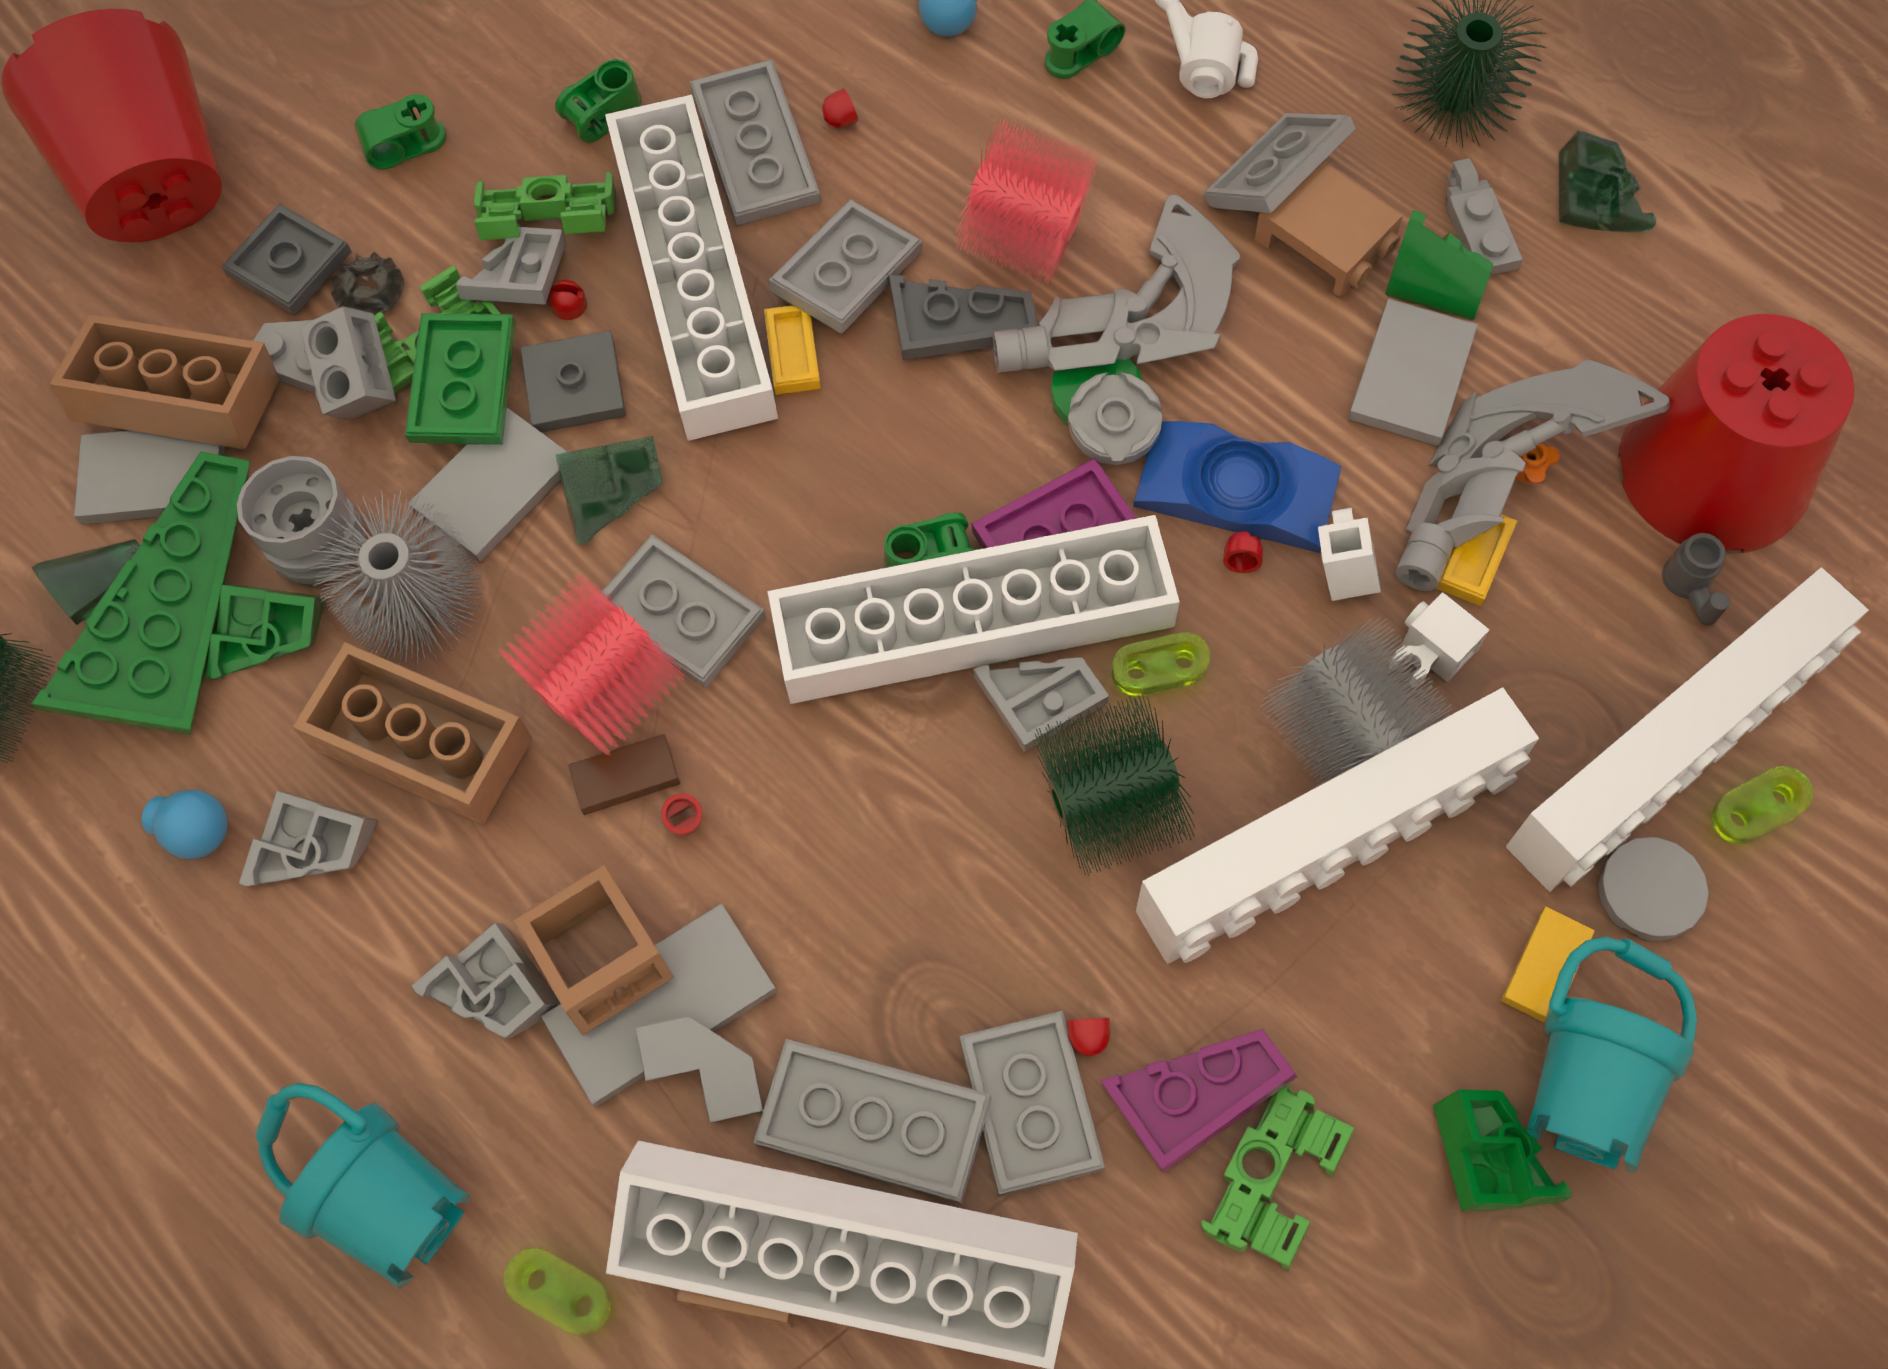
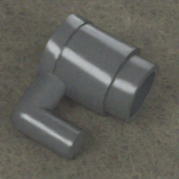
M1699 533L1681 543L1663 566L1662 579L1670 592L1678 597L1690 599L1701 623L1712 625L1717 622L1730 605V599L1725 593L1715 592L1711 595L1708 590L1715 577L1723 568L1726 552L1724 545L1718 538L1710 534Z

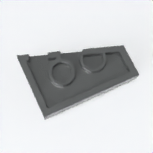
M889 274L903 360L993 347V331L1018 330L1025 327L1038 326L1032 294L1029 291L976 285L972 289L947 287L946 281L929 279L928 284L906 282L905 276Z

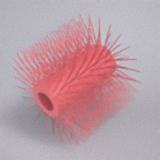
M1006 124L1003 133H1001L1002 125L995 144L998 134L997 130L991 150L994 136L993 131L987 157L988 135L985 161L982 163L981 149V166L978 172L975 168L977 174L973 184L967 183L972 185L970 195L964 199L966 200L969 197V203L964 210L968 205L970 206L962 219L963 221L967 215L959 232L960 235L965 225L960 238L961 241L966 229L961 248L965 240L967 244L970 240L971 245L974 239V243L976 240L978 244L982 233L979 241L980 244L982 240L979 252L981 247L984 250L982 244L985 236L986 240L989 236L985 250L988 248L987 253L990 246H992L990 254L992 255L993 253L995 257L996 252L994 254V251L999 241L998 247L1000 246L997 257L1000 255L1001 258L1003 248L1006 245L1003 253L1004 256L1008 247L1006 256L1008 251L1009 255L1006 265L1013 248L1012 255L1016 249L1013 260L1017 251L1018 254L1020 252L1019 259L1023 253L1021 259L1022 262L1024 258L1023 264L1027 257L1024 269L1030 256L1026 270L1033 257L1036 267L1039 261V268L1041 264L1042 267L1044 265L1041 278L1046 265L1044 276L1050 265L1052 267L1051 276L1053 268L1055 272L1057 263L1058 271L1063 249L1064 260L1067 242L1069 241L1070 248V238L1075 233L1079 219L1082 218L1080 217L1082 208L1087 203H1084V198L1089 190L1086 194L1085 192L1092 180L1090 176L1093 172V169L1091 171L1093 156L1089 166L1090 156L1087 163L1086 156L1083 165V159L1081 161L1080 157L1077 165L1080 155L1079 151L1075 163L1076 154L1073 161L1072 155L1069 163L1072 153L1071 149L1068 160L1067 155L1064 161L1063 158L1061 160L1066 145L1065 141L1059 161L1058 158L1062 145L1056 160L1055 156L1058 151L1057 148L1054 155L1056 146L1050 159L1054 142L1053 145L1052 142L1049 145L1044 158L1045 144L1043 140L1037 154L1039 137L1036 145L1034 139L1030 153L1032 138L1031 141L1029 138L1027 146L1025 141L1021 152L1025 140L1023 137L1022 144L1018 150L1021 142L1019 137L1022 128L1019 136H1017L1019 126L1015 133L1013 132V127L1008 139L1011 125L1007 130L1008 125ZM1043 144H1044V147H1043L1041 156L1039 157L1041 148H1042V146H1043ZM1051 145H1052L1051 152H1050V154H1049V156H1048L1049 149H1050V147H1051Z
M577 574L588 585L586 587L589 589L587 591L590 594L584 590L586 588L581 583H579L581 587H578L574 582L572 583L579 590L582 589L589 598L583 592L581 594L568 581L573 587L571 589L577 594L575 596L581 602L575 597L573 599L562 588L568 595L566 597L570 600L568 602L572 606L567 602L565 603L572 611L567 606L565 608L558 601L565 611L561 614L547 603L550 607L548 609L559 619L557 623L551 616L550 618L554 623L548 617L546 619L538 611L547 621L545 625L548 629L544 630L537 622L533 624L542 632L541 634L546 638V642L542 639L540 640L528 627L526 629L522 626L536 642V645L533 643L531 645L524 637L523 639L520 637V641L526 646L525 648L531 656L527 658L517 647L515 648L510 644L517 651L516 653L520 656L519 658L523 661L522 663L529 670L523 665L521 666L504 650L501 651L499 649V651L507 660L506 662L509 665L512 664V667L522 675L521 677L531 684L529 686L533 688L537 696L566 723L571 724L576 731L578 729L587 740L589 739L597 748L599 747L608 755L602 748L604 747L608 752L610 751L601 740L592 734L594 733L592 729L597 734L599 733L609 744L613 742L619 747L612 740L613 738L602 729L604 725L607 728L609 727L621 740L623 739L616 733L617 731L613 728L616 725L612 721L615 723L619 721L628 731L633 730L614 711V708L617 707L626 718L627 716L629 718L632 717L626 711L629 708L633 714L635 713L632 708L639 715L641 713L647 718L646 716L648 715L640 707H636L639 704L635 700L643 706L645 704L652 710L649 707L651 705L641 696V693L648 697L643 690L654 693L651 690L653 688L649 685L651 684L659 692L652 684L653 682L657 687L659 685L670 695L657 682L658 680L655 677L660 681L662 680L656 673L662 679L664 677L674 688L676 687L670 682L672 680L667 675L670 674V677L675 680L670 671L676 677L678 673L673 669L675 667L670 663L672 661L663 653L668 654L651 642L657 643L646 633L651 632L645 631L635 619L623 610L622 605L621 608L617 607L609 596L612 601L611 603L600 589L599 591L602 595L591 583L589 585Z

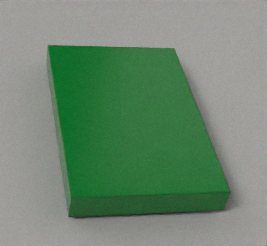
M421 313L405 432L409 443L503 445L516 327L513 315Z

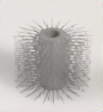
M381 490L382 521L380 520L375 497L381 533L371 510L377 531L375 529L366 502L365 505L371 522L367 520L361 510L360 512L373 535L372 537L369 536L353 514L352 516L368 536V540L340 515L355 533L353 534L345 527L343 528L356 537L359 541L350 536L361 546L347 536L344 538L336 534L350 543L332 537L329 538L356 550V552L332 543L329 544L349 552L323 546L318 547L331 549L334 552L312 550L342 554L355 559L350 560L325 554L340 560H319L337 561L339 563H314L334 564L314 568L325 567L350 571H322L320 573H342L317 576L331 577L316 580L314 582L325 581L313 586L326 581H343L324 584H338L324 588L335 587L328 590L331 592L328 593L330 595L325 599L339 596L332 599H338L333 602H337L332 606H336L333 609L336 612L333 614H336L341 607H344L343 609L345 610L340 614L344 613L345 617L340 622L347 619L343 623L345 624L351 620L347 625L351 624L349 628L353 627L350 631L358 627L354 632L360 628V625L363 626L356 633L357 635L363 630L356 639H359L363 634L364 636L361 639H364L368 634V642L373 634V639L375 638L380 628L378 637L371 647L374 644L376 647L380 640L382 643L386 636L385 645L391 630L385 654L393 642L389 655L394 645L395 655L399 635L401 652L404 623L405 639L399 665L405 643V662L407 659L409 630L413 658V628L416 638L418 664L419 647L417 633L420 638L423 656L421 636L425 644L418 621L428 644L424 629L426 631L436 658L429 635L433 637L436 645L439 647L440 645L426 618L428 617L447 643L448 641L429 617L430 615L459 641L444 623L446 622L458 632L460 631L444 620L441 616L454 624L436 609L450 619L453 617L464 623L452 616V614L458 615L465 620L469 618L451 611L446 606L468 613L451 605L473 610L478 609L462 604L485 605L455 602L445 597L475 603L459 597H480L454 594H483L462 592L486 588L465 589L451 587L478 586L457 584L481 580L467 581L478 578H473L472 576L474 575L469 577H452L476 573H462L473 570H468L467 568L469 567H466L471 565V563H466L473 558L467 561H463L466 558L457 559L458 557H465L471 552L461 556L468 551L462 552L465 548L460 549L462 546L457 547L461 543H454L456 538L461 535L453 539L452 537L447 539L449 536L446 537V535L449 533L452 535L456 530L451 531L453 528L442 530L441 526L436 530L437 525L431 533L434 525L439 522L437 521L439 518L435 521L433 519L431 522L429 520L425 525L426 519L420 529L425 514L433 505L424 515L423 513L420 515L421 509L415 519L418 511L417 508L411 521L413 506L419 495L409 511L413 500L412 497L404 517L407 504L406 499L401 520L400 503L397 534L395 517L402 490H400L396 510H394V494L391 527L389 501L387 499V530ZM410 512H411L410 519H409V523H408V527H407V531H406V520H407V518H408V516H409V514H410ZM422 519L419 528H417V523ZM404 525V534L401 537V530ZM415 527L414 535L412 538V529ZM431 528L429 534L426 537L428 529ZM426 531L423 541L421 543L422 534ZM421 535L420 542L417 544V539ZM426 545L425 552H421L422 548ZM439 551L435 559L426 561L431 552ZM345 564H353L358 566V568L347 566ZM434 564L443 565L442 567L431 569ZM341 565V566H345L346 568H349V569L333 568V567H330V566ZM458 567L457 569H446V568ZM441 570H454V571L448 572V571H441ZM439 572H444V573H449V574H448V575H444V574H440ZM351 574V575H353V576H355V577L342 576V575ZM337 577H346L344 579H334ZM446 578H456V579L463 578V579H461V580H451V579H446ZM352 582H358V583H360V585L350 584V583H352ZM346 585H353V586H358V587H345V586H346ZM356 588V589H350V590L339 591L340 589ZM362 589H367L366 592H356ZM440 589L448 590V591H452V592L447 593V592H444V591H442V590H440ZM454 589H463L465 591H457ZM345 592V593H341V594H338V595L331 596V595H333L334 593ZM354 593H361V594H364V595H353V594H354ZM373 597L370 604L361 605L365 598ZM380 604L377 611L372 614L374 605ZM381 612H383L382 620L379 622ZM397 619H399V627L396 631ZM394 629V636L390 642L392 631Z
M1374 623L1348 643L1365 626L1363 625L1343 646L1342 644L1355 627L1340 645L1335 646L1340 635L1334 646L1326 651L1325 643H1323V653L1315 658L1306 655L1313 659L1306 666L1290 667L1303 668L1301 672L1277 679V681L1300 674L1299 676L1270 689L1273 690L1290 682V684L1271 694L1273 695L1288 687L1269 701L1285 693L1269 706L1280 701L1272 709L1282 703L1284 704L1275 712L1286 707L1275 716L1277 717L1286 712L1275 722L1293 712V714L1281 722L1283 723L1289 719L1292 720L1283 726L1285 727L1295 721L1283 732L1297 725L1286 735L1297 730V733L1304 730V732L1293 739L1300 738L1291 747L1305 740L1304 743L1297 748L1303 744H1308L1296 752V754L1308 748L1309 750L1302 754L1304 755L1316 747L1315 750L1307 755L1310 757L1309 761L1316 758L1314 762L1318 760L1317 764L1329 757L1318 765L1321 768L1312 773L1314 774L1329 765L1317 774L1321 775L1319 777L1321 779L1329 776L1327 779L1330 777L1333 779L1354 768L1356 764L1359 765L1361 762L1363 763L1426 729V726L1447 713L1445 712L1432 720L1441 713L1439 712L1442 708L1440 707L1441 705L1437 707L1435 705L1442 700L1428 708L1436 701L1433 699L1435 694L1425 700L1422 699L1433 691L1427 695L1425 694L1427 691H1425L1418 698L1412 700L1423 692V687L1417 691L1415 689L1425 681L1419 682L1422 679L1420 677L1410 684V681L1421 673L1414 678L1411 677L1420 670L1418 668L1408 674L1414 667L1402 673L1413 664L1410 663L1403 667L1409 660L1396 667L1397 664L1405 659L1397 661L1406 652L1396 658L1394 657L1397 653L1388 657L1400 646L1389 651L1395 645L1393 644L1382 651L1391 642L1383 644L1394 634L1378 643L1383 637L1376 641L1374 640L1387 629L1375 635L1381 629L1379 628L1367 636L1369 632L1377 627L1375 626L1357 639ZM1392 662L1389 666L1383 668L1385 665ZM1397 668H1399L1397 671H1395V672L1392 673L1391 675L1387 676L1388 674H1390L1391 672H1393L1394 670H1396ZM1400 670H1402V671H1401L1400 673H1398L1396 676H1394L1393 678H1391L1395 673H1397V672H1399ZM1407 676H1409V677H1408L1407 679H1405L1403 682H1401L1400 684H1398L1401 680H1403L1404 678H1406ZM1416 685H1418V686H1417L1416 688H1414L1412 691H1410L1409 693H1407L1411 688H1413V687H1415ZM1429 698H1431V699H1430L1429 701H1427L1425 704H1423V705H1421L1420 707H1418L1420 704H1422L1423 702H1425L1426 700H1428ZM1433 701V702L1430 703L1428 706H1426L1424 709L1420 710V709H1421L1422 707H1424L1426 704H1428L1429 702ZM1438 707H1440V708H1439L1437 711H1435L1433 714L1427 716V715H1428L1429 713H1431L1433 710H1435V709H1437ZM1304 712L1302 715H1300L1299 717H1297L1296 719H1294V718H1295L1296 716H1298L1300 713ZM1308 720L1305 724H1303V725H1301L1300 727H1298V726H1299L1300 724H1302L1304 721ZM1319 738L1316 742H1314L1313 744L1309 745V744H1310L1311 742H1313L1315 739ZM1325 749L1322 753L1315 756L1318 752ZM1334 763H1336V764H1335L1334 766H1332L1329 770L1323 772L1324 770H1326L1327 768H1329L1331 765H1333ZM1335 768L1332 772H1330L1329 774H1327V775H1325L1324 777H1322V776H1323L1324 774H1326L1328 771H1330L1331 769Z

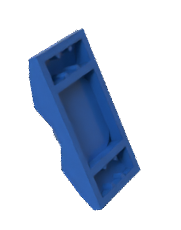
M1162 421L1159 438L1148 452L1133 507L1233 532L1247 531L1251 536L1255 535L1261 539L1320 553L1321 546L1318 527L1327 525L1342 466L1291 442H1256L1240 438L1212 423Z

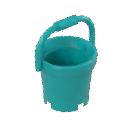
M1606 936L1586 940L1569 954L1559 972L1545 1020L1544 1031L1549 1036L1533 1111L1526 1132L1540 1141L1545 1128L1546 1131L1558 1135L1554 1148L1615 1170L1620 1156L1625 1157L1624 1162L1628 1172L1638 1170L1645 1145L1673 1081L1679 1080L1685 1074L1695 1051L1693 1043L1697 1025V1014L1694 997L1683 977L1672 969L1670 961L1628 938L1617 940ZM1607 950L1614 952L1617 958L1654 978L1667 981L1673 987L1680 1000L1683 1016L1681 1035L1666 1026L1630 1011L1593 1000L1567 997L1573 976L1580 963L1592 953Z
M296 1083L281 1088L277 1094L268 1098L255 1133L256 1140L259 1142L258 1153L263 1168L274 1186L286 1197L281 1206L279 1222L307 1239L318 1236L374 1270L397 1288H403L415 1278V1276L405 1270L414 1257L424 1264H428L464 1214V1211L456 1205L470 1202V1194L452 1182L398 1133L399 1124L378 1103H371L355 1111L341 1099L319 1086ZM300 1097L314 1100L335 1113L344 1122L323 1143L293 1184L286 1178L277 1164L272 1146L279 1136L288 1112L289 1100Z

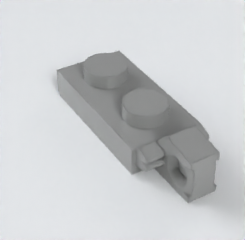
M1470 158L1453 161L1450 175L1447 177L1451 187L1447 188L1446 191L1448 202L1445 208L1458 239L1462 241L1463 246L1467 250L1479 253L1493 263L1490 275L1519 269L1523 258L1492 187H1490L1486 179L1478 181V173Z

